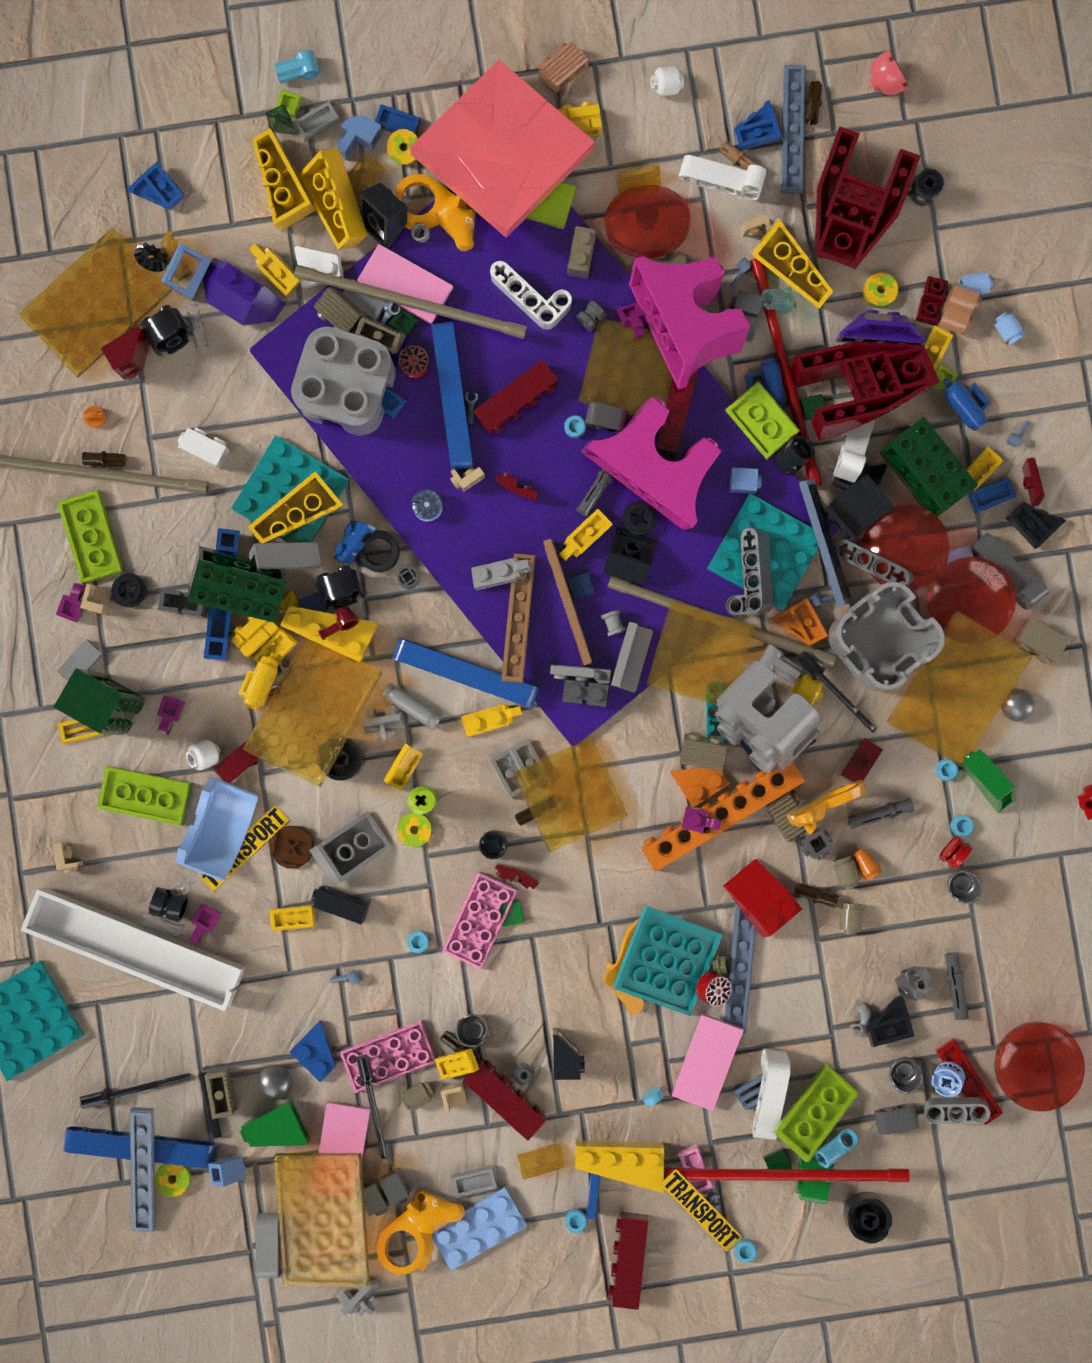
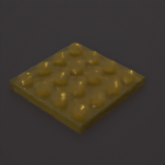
M607 319L598 321L578 402L587 405L594 402L624 409L629 412V415L633 416L642 404L651 397L654 399L659 398L667 404L673 377L651 330L642 328L645 336L636 338L631 326L625 328L623 323Z
M671 601L647 685L717 705V698L741 674L755 625Z
M592 737L513 772L549 852L628 816Z

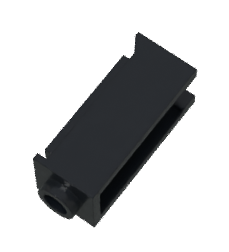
M324 885L319 886V889L315 888L311 897V901L314 902L313 908L360 925L364 923L371 902L363 903L364 900L329 887L323 889Z

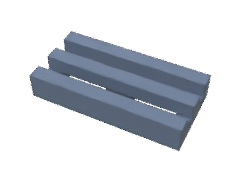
M763 1073L734 1089L745 1111L757 1104L758 1096L745 1103V1100L758 1094L760 1086L743 1096L740 1093L761 1082Z

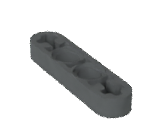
M840 540L835 545L840 559L888 583L898 582L909 586L913 581V574L908 568L851 540ZM842 546H847L849 550L856 551L855 554L844 553V550L841 549ZM864 552L869 556V562L866 565H862L859 561L860 555ZM881 562H885L888 565V571L885 574H881L878 571V565ZM892 573H905L904 577L906 578V581L899 582L900 578L895 575H892Z

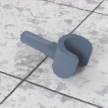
M746 257L742 258L736 265L740 271L730 285L733 288L736 287L741 277L751 268V263Z
M387 301L384 304L385 314L381 320L382 324H386L391 314L397 315L400 312V305L395 304L391 310L392 302Z
M468 392L465 395L466 404L468 405V424H473V411L478 404L477 393L473 401L468 400Z
M1026 420L1017 434L1011 432L1006 444L1017 447L1022 442L1024 432L1031 424L1030 421Z
M818 593L808 598L812 607L816 608L827 601L835 600L833 594L820 598Z
M354 970L343 976L332 977L330 982L335 983L349 979L351 985L360 982L362 977L358 970Z
M712 1192L707 1197H704L714 1208L721 1207L720 1203H712L714 1198H721L717 1193Z

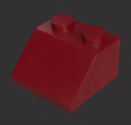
M137 326L101 347V350L112 369L125 380L136 377L139 371L143 369L150 344L145 338L142 329Z

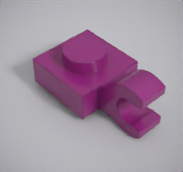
M635 302L617 308L618 317L624 327L631 326L636 338L645 336L642 330L645 314L639 304Z
M74 583L70 596H62L56 615L78 623L83 611L80 608L82 603L80 599L84 595L86 586Z
M163 695L157 712V716L163 717L158 732L169 735L172 721L179 722L185 701Z
M686 807L681 829L703 833L704 827L720 830L721 821L706 818L708 811Z
M202 903L191 922L196 928L189 940L197 944L201 941L205 931L212 933L222 913Z

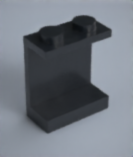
M865 473L826 506L828 510L826 516L833 524L836 521L840 524L842 528L839 531L847 540L852 538L853 541H856L858 539L857 536L886 512L892 511L895 506L869 475Z

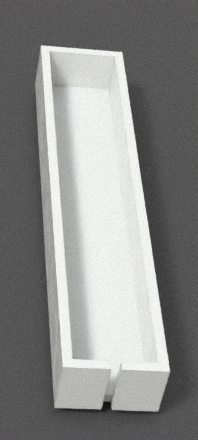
M46 887L37 889L20 930L223 1011L230 1008L237 991L235 987L239 985L246 966Z

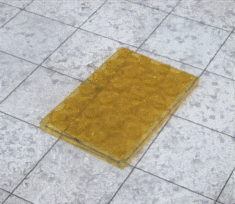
M112 227L18 315L69 370L79 378L104 355L101 347L130 331L167 297L172 290L161 283L162 279L155 272L146 270L138 264L132 247Z
M955 611L943 631L945 641L941 652L930 662L921 665L886 722L962 767L964 757L973 751L1033 656L960 612Z
M305 637L243 750L321 787L378 683L382 671L362 661L358 662Z
M276 1153L274 1155L283 1286L368 1287L370 1275L361 1153Z

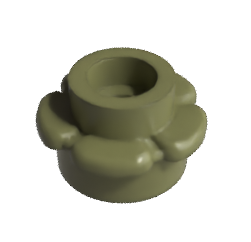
M717 954L716 959H713V970L718 972L719 976L722 973H728L726 955L720 956V954Z

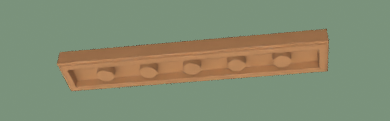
M551 539L543 541L545 551L584 666L590 665L592 659L553 541Z
M514 554V558H518L519 561L528 559L532 566V572L523 573L518 581L511 582L501 682L523 684L535 555Z

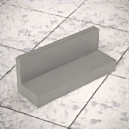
M317 542L256 543L249 552L250 561H256L258 569L319 568L321 566Z
M632 622L628 623L610 686L636 692L653 630L637 626L638 624Z

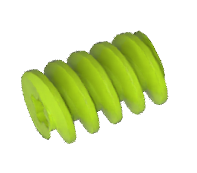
M428 786L414 788L409 793L407 799L410 810L420 815L432 811L438 802L436 792ZM419 796H426L427 798L425 799V802L427 804L424 803L420 805Z

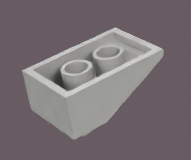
M366 811L309 851L331 884L335 886L392 846L370 813Z

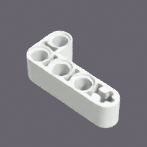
M685 155L678 178L689 184L756 201L761 194L767 170L758 165H749L747 170H743L700 157Z
M497 261L492 264L490 269L492 282L542 329H552L570 311L572 298L568 291L558 290L546 301L507 263ZM504 271V277L501 274L497 276L496 272L501 273ZM517 284L522 289L519 292H513L510 289L511 286ZM564 298L568 303L565 306H559L556 301ZM534 299L537 301V304L534 307H529L526 305V301ZM544 314H550L553 316V319L546 322L541 317Z
M875 420L846 433L833 476L853 483L856 481L866 461V456L864 455Z
M764 1048L761 1055L763 1076L752 1134L753 1138L776 1140L777 1136L773 1131L781 1121L790 1077V1062L786 1051Z

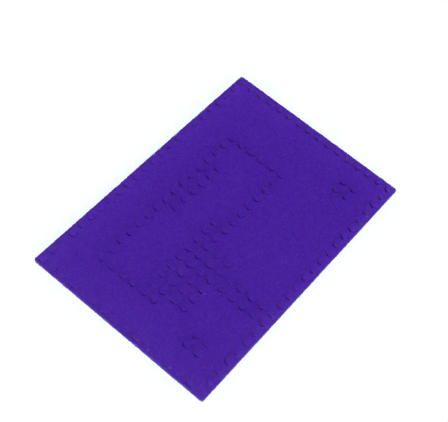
M450 188L448 189L451 193L456 195ZM435 200L416 215L428 213L433 208ZM572 206L564 229L526 218L507 238L476 212L473 231L474 246L468 252L459 250L454 239L439 225L429 229L430 237L424 243L417 242L412 237V230L404 227L389 250L451 284L453 290L444 305L501 321L527 326L525 338L521 339L500 331L440 315L436 317L433 324L453 322L467 424L468 405L465 400L467 392L468 400L470 401L475 400V394H478V404L475 406V409H477L542 359L558 378L557 389L549 396L543 395L539 398L540 402L531 409L527 407L522 411L523 415L514 422L510 420L505 424L506 428L497 435L493 433L489 436L476 417H473V424H468L474 469L481 468L485 475L484 479L463 492L461 487L456 489L450 480L453 476L451 474L452 469L432 325L412 314L419 320V323L405 338L399 354L389 352L396 370L393 387L389 389L407 403L395 419L384 413L380 426L371 434L364 436L348 433L342 425L324 419L323 424L310 421L295 404L291 394L292 383L308 336L318 328L334 327L329 321L325 322L317 315L318 311L314 308V305L319 301V298H321L326 289L333 286L328 285L254 344L250 348V353L502 662L504 658L511 583L476 590L474 589L471 568L514 558V554L535 555L524 682L539 687L535 702L569 744L577 746L721 628L712 623L607 587L611 575L603 573V569L616 528L627 530L624 528L622 521L623 512L633 502H645L614 477L612 478L613 482L608 484L589 514L590 516L599 509L613 525L577 558L572 555L564 562L559 556L566 548L563 544L566 538L588 518L578 513L576 509L597 479V473L602 471L600 466L581 453V451L592 440H604L617 435V433L586 426V431L581 437L571 438L564 429L566 420L571 416H580L585 421L589 403L594 402L627 410L629 412L628 424L642 404L651 397L654 399L659 398L667 405L674 379L646 320L643 322L644 327L642 328L645 336L636 338L632 327L625 328L618 317L617 308L637 302L629 286L631 277L597 236L595 238L588 279L572 277L567 274L575 227L589 228ZM376 247L343 273L344 278L357 281ZM497 261L507 263L546 301L558 290L568 291L572 298L570 311L552 329H542L492 282L490 273L492 264ZM504 271L501 273L496 272L497 276L501 274L504 277ZM515 284L510 289L513 292H519L522 287ZM337 288L339 291H341V293H343L344 289ZM560 298L556 303L559 306H565L568 301ZM534 299L526 301V305L529 307H534L537 304V301ZM594 301L604 310L606 317L602 321H598L596 327L590 332L578 321L576 316L581 311H585L587 305ZM385 310L379 317L378 322H381L384 317ZM391 314L390 318L386 322V326H389V322L395 315ZM544 314L541 318L548 322L553 319V316ZM411 345L423 348L430 362L428 372L418 379L405 376L398 362L401 351ZM703 365L698 369L677 455L673 458L659 454L667 461L677 462L682 457L683 452L698 440L710 438L719 445L717 448L721 450V453L704 475L697 492L695 511L698 521L693 528L682 530L655 509L657 514L656 525L651 532L643 535L658 540L645 584L629 582L732 619L736 615H731L727 611L726 603L732 596L744 595V590L707 570L749 495L745 493H729V477L732 467L758 469V475L762 476L761 488H757L756 493L752 495L809 527H813L799 486L800 481L795 475H786L777 468L774 458L776 452L766 460L725 411L734 401ZM661 427L658 429V431H657V433H656V435H655V440H654L655 448H656V444H657V440H658V437H659V433H660ZM469 469L455 471L462 479L464 478L463 474ZM502 473L515 475L514 478L518 479V488L525 485L533 487L534 491L538 492L537 503L529 502L510 494L497 484L496 476H502ZM429 489L435 491L443 503L442 513L434 521H422L413 512V497L421 490ZM644 511L639 516L633 515L636 519L634 526L640 522H645L643 519ZM827 517L832 536H834L838 532V527ZM548 539L553 541L592 659V663L584 666L545 551L543 541ZM588 573L595 594L574 600L567 579ZM615 610H620L619 617L626 630L629 622L653 630L636 692L610 686L626 631L608 637L607 633L609 631L605 620L601 616ZM551 664L611 670L610 683H603L604 685H609L606 707L586 705L587 700H582V705L562 702L565 680H578H576V676H567V679L554 678V674H550ZM590 677L589 681H580L585 682V687H588L589 683L599 684L594 678Z

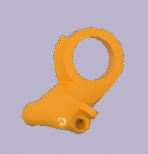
M412 174L405 177L397 185L395 196L400 201H402L405 192L413 186H425L435 196L433 208L428 213L423 215L407 213L406 228L412 230L416 224H424L430 229L439 225L454 239L459 250L468 252L473 248L476 211L458 195H454L439 182L425 174Z
M862 780L847 784L787 814L786 817L791 825L796 827L804 826L807 833L811 835L816 832V822L824 819L826 810L866 793L867 788Z
M639 919L627 928L617 962L615 964L607 962L606 968L608 970L603 974V982L610 987L612 992L622 1001L628 1013L632 1015L639 1014L644 1007L643 999L615 990L612 986Z
M426 1189L418 1190L414 1194L412 1201L406 1206L408 1209L388 1225L379 1236L377 1256L382 1266L397 1275L410 1274L416 1270L423 1272L432 1258L433 1232L441 1229L448 1223L458 1222L464 1217L465 1209L461 1203L448 1201L430 1193ZM398 1231L409 1232L414 1236L418 1244L417 1257L408 1266L396 1264L388 1253L389 1240Z

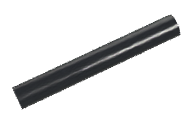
M202 1072L198 1076L213 1138H219L222 1136L218 1118L212 1119L205 1081V1074L207 1072Z

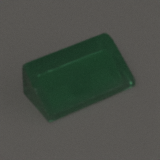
M285 104L265 113L273 132L297 134Z

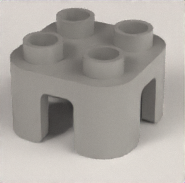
M321 327L313 331L306 340L292 383L291 394L295 404L310 421L323 424L324 419L342 425L348 433L364 436L374 432L382 422L384 409L381 405L386 387H393L396 370L387 348L380 342L336 328Z
M898 582L885 583L870 591L837 618L830 626L828 632V641L833 651L865 688L872 691H885L901 686L909 679L907 675L919 665L930 662L941 652L944 646V632L939 623L933 617L923 619L910 604L916 599L913 592L907 586Z
M753 661L717 698L718 711L715 713V716L720 722L717 730L728 742L735 746L741 740L744 741L753 750L749 755L750 759L766 774H769L774 768L783 772L819 735L820 731L815 729V727L820 723V716L801 695L793 694L772 717L766 718L765 716L775 707V700L765 692L774 683L775 675L762 663Z

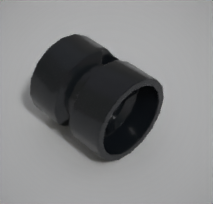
M934 169L921 171L910 188L912 201L920 206L932 204L943 189L944 179L942 175Z
M795 436L785 447L776 453L774 457L775 464L782 473L794 475L814 457L815 449L807 438Z
M489 830L480 838L479 850L488 859H498L507 850L508 840L501 831Z
M157 887L150 902L149 914L158 917L166 915L168 920L179 923L186 910L188 895L179 892L171 894L170 890Z

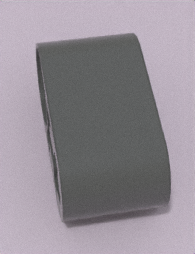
M591 402L589 403L585 425L618 434L626 427L629 412L624 409Z
M901 1104L874 1111L877 1130L880 1135H889L919 1128L915 1104Z

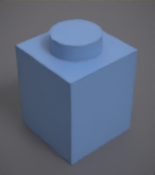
M732 467L729 477V493L755 494L757 488H761L762 476L758 475V469Z
M228 1156L208 1163L212 1186L225 1187L246 1179L245 1164L242 1157Z

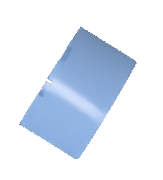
M211 776L202 789L195 812L197 818L194 825L189 826L184 839L178 847L175 863L224 881L243 844L259 796Z

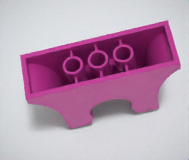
M644 256L635 258L629 286L645 314V320L678 389L687 387L690 377L704 364L741 352L750 329V321L748 317H745L742 309H727L721 313H709L699 308V306H706L715 301L720 290L724 269L721 264L719 265L716 257L677 265L658 263Z
M651 397L642 404L622 431L608 439L592 440L585 445L581 453L645 502L649 503L682 530L691 529L698 521L695 503L700 483L710 466L721 453V450L717 448L719 445L714 440L703 438L688 447L683 452L679 461L671 462L663 459L656 451L654 440L658 429L664 425L669 410L661 399Z

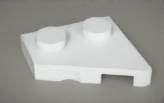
M294 247L298 265L344 278L339 256L303 247ZM303 279L301 282V286L305 289L322 284Z

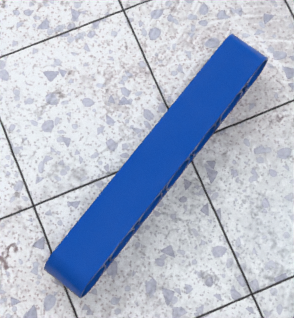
M453 322L432 324L451 469L473 468Z
M399 638L392 658L529 708H533L539 687L524 681L523 684L501 682V673Z
M77 1126L67 1127L63 1151L74 1154L131 1160L130 1132ZM154 1135L155 1163L209 1168L208 1163L214 1162L216 1143Z

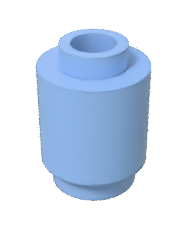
M987 272L967 274L959 279V284L979 290V295L988 294L990 289L993 288V278Z
M1004 312L995 319L997 321L994 325L1004 341H1008L1010 345L1025 335L1022 331L1024 328L1013 313L1008 315L1007 312Z

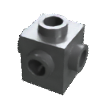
M816 828V832L811 835L806 831L803 833V837L799 839L802 843L799 847L806 857L810 856L813 859L818 858L820 860L829 854V850L833 848L830 843L832 838L829 833L820 828ZM813 839L818 841L815 847H812L810 844Z
M913 966L906 968L900 972V976L894 979L899 994L904 999H912L914 1001L923 999L926 996L925 993L935 987L926 967Z

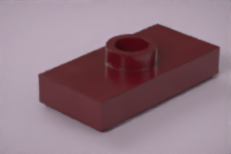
M1034 457L1027 458L1022 467L1024 474L1023 486L1025 490H1028L1031 506H1039L1045 494L1036 459Z
M863 738L841 775L852 782L864 781L883 749Z

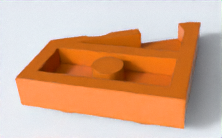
M808 598L771 617L773 622L808 646L828 636Z
M693 768L670 772L693 808L729 785V782L719 770Z

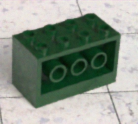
M925 417L918 420L879 452L928 515H932L933 519L947 511L979 486Z
M199 546L188 586L187 602L275 623L287 582L285 569H258L256 561H250V558Z
M75 668L53 708L99 734L124 735V733H128L131 729L134 715H138L142 710L144 697L100 672Z

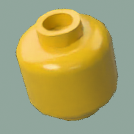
M808 674L802 677L799 676L791 690L793 694L801 695L811 706L815 701L820 703L825 691L821 690L823 683L818 679L812 680V676Z

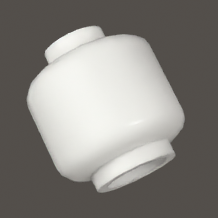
M675 66L659 67L656 69L655 74L651 76V87L655 89L659 96L676 95L684 85L683 73Z
M209 739L191 744L186 753L187 762L192 768L199 771L215 766L219 761L220 748Z

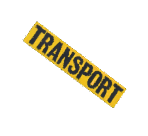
M276 805L247 831L236 860L224 881L290 821ZM203 873L199 875L213 892L224 882Z
M677 1169L660 1183L726 1252L742 1238Z

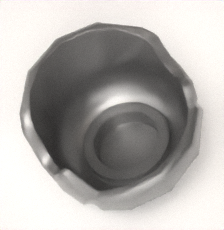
M1013 688L1003 696L1001 709L1003 715L1009 720L1021 722L1032 715L1035 709V701L1032 695L1025 689Z
M967 869L956 870L950 875L947 882L948 892L960 904L974 903L980 898L983 891L979 877Z
M468 1014L457 1022L455 1034L457 1040L463 1046L474 1048L481 1046L487 1041L490 1035V1027L488 1021L481 1015Z
M901 1057L890 1065L889 1078L897 1091L909 1094L916 1092L921 1087L923 1072L920 1065L914 1059Z
M279 1065L267 1066L258 1076L259 1089L267 1098L281 1099L291 1091L293 1080L288 1070Z

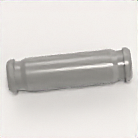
M392 683L387 685L381 695L382 698H386L391 704L419 722L430 726L432 730L437 727L442 719L441 714L438 715L433 709L402 689L393 686Z

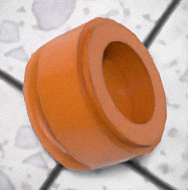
M90 406L85 410L83 419L90 427L100 428L106 423L107 416L100 407Z

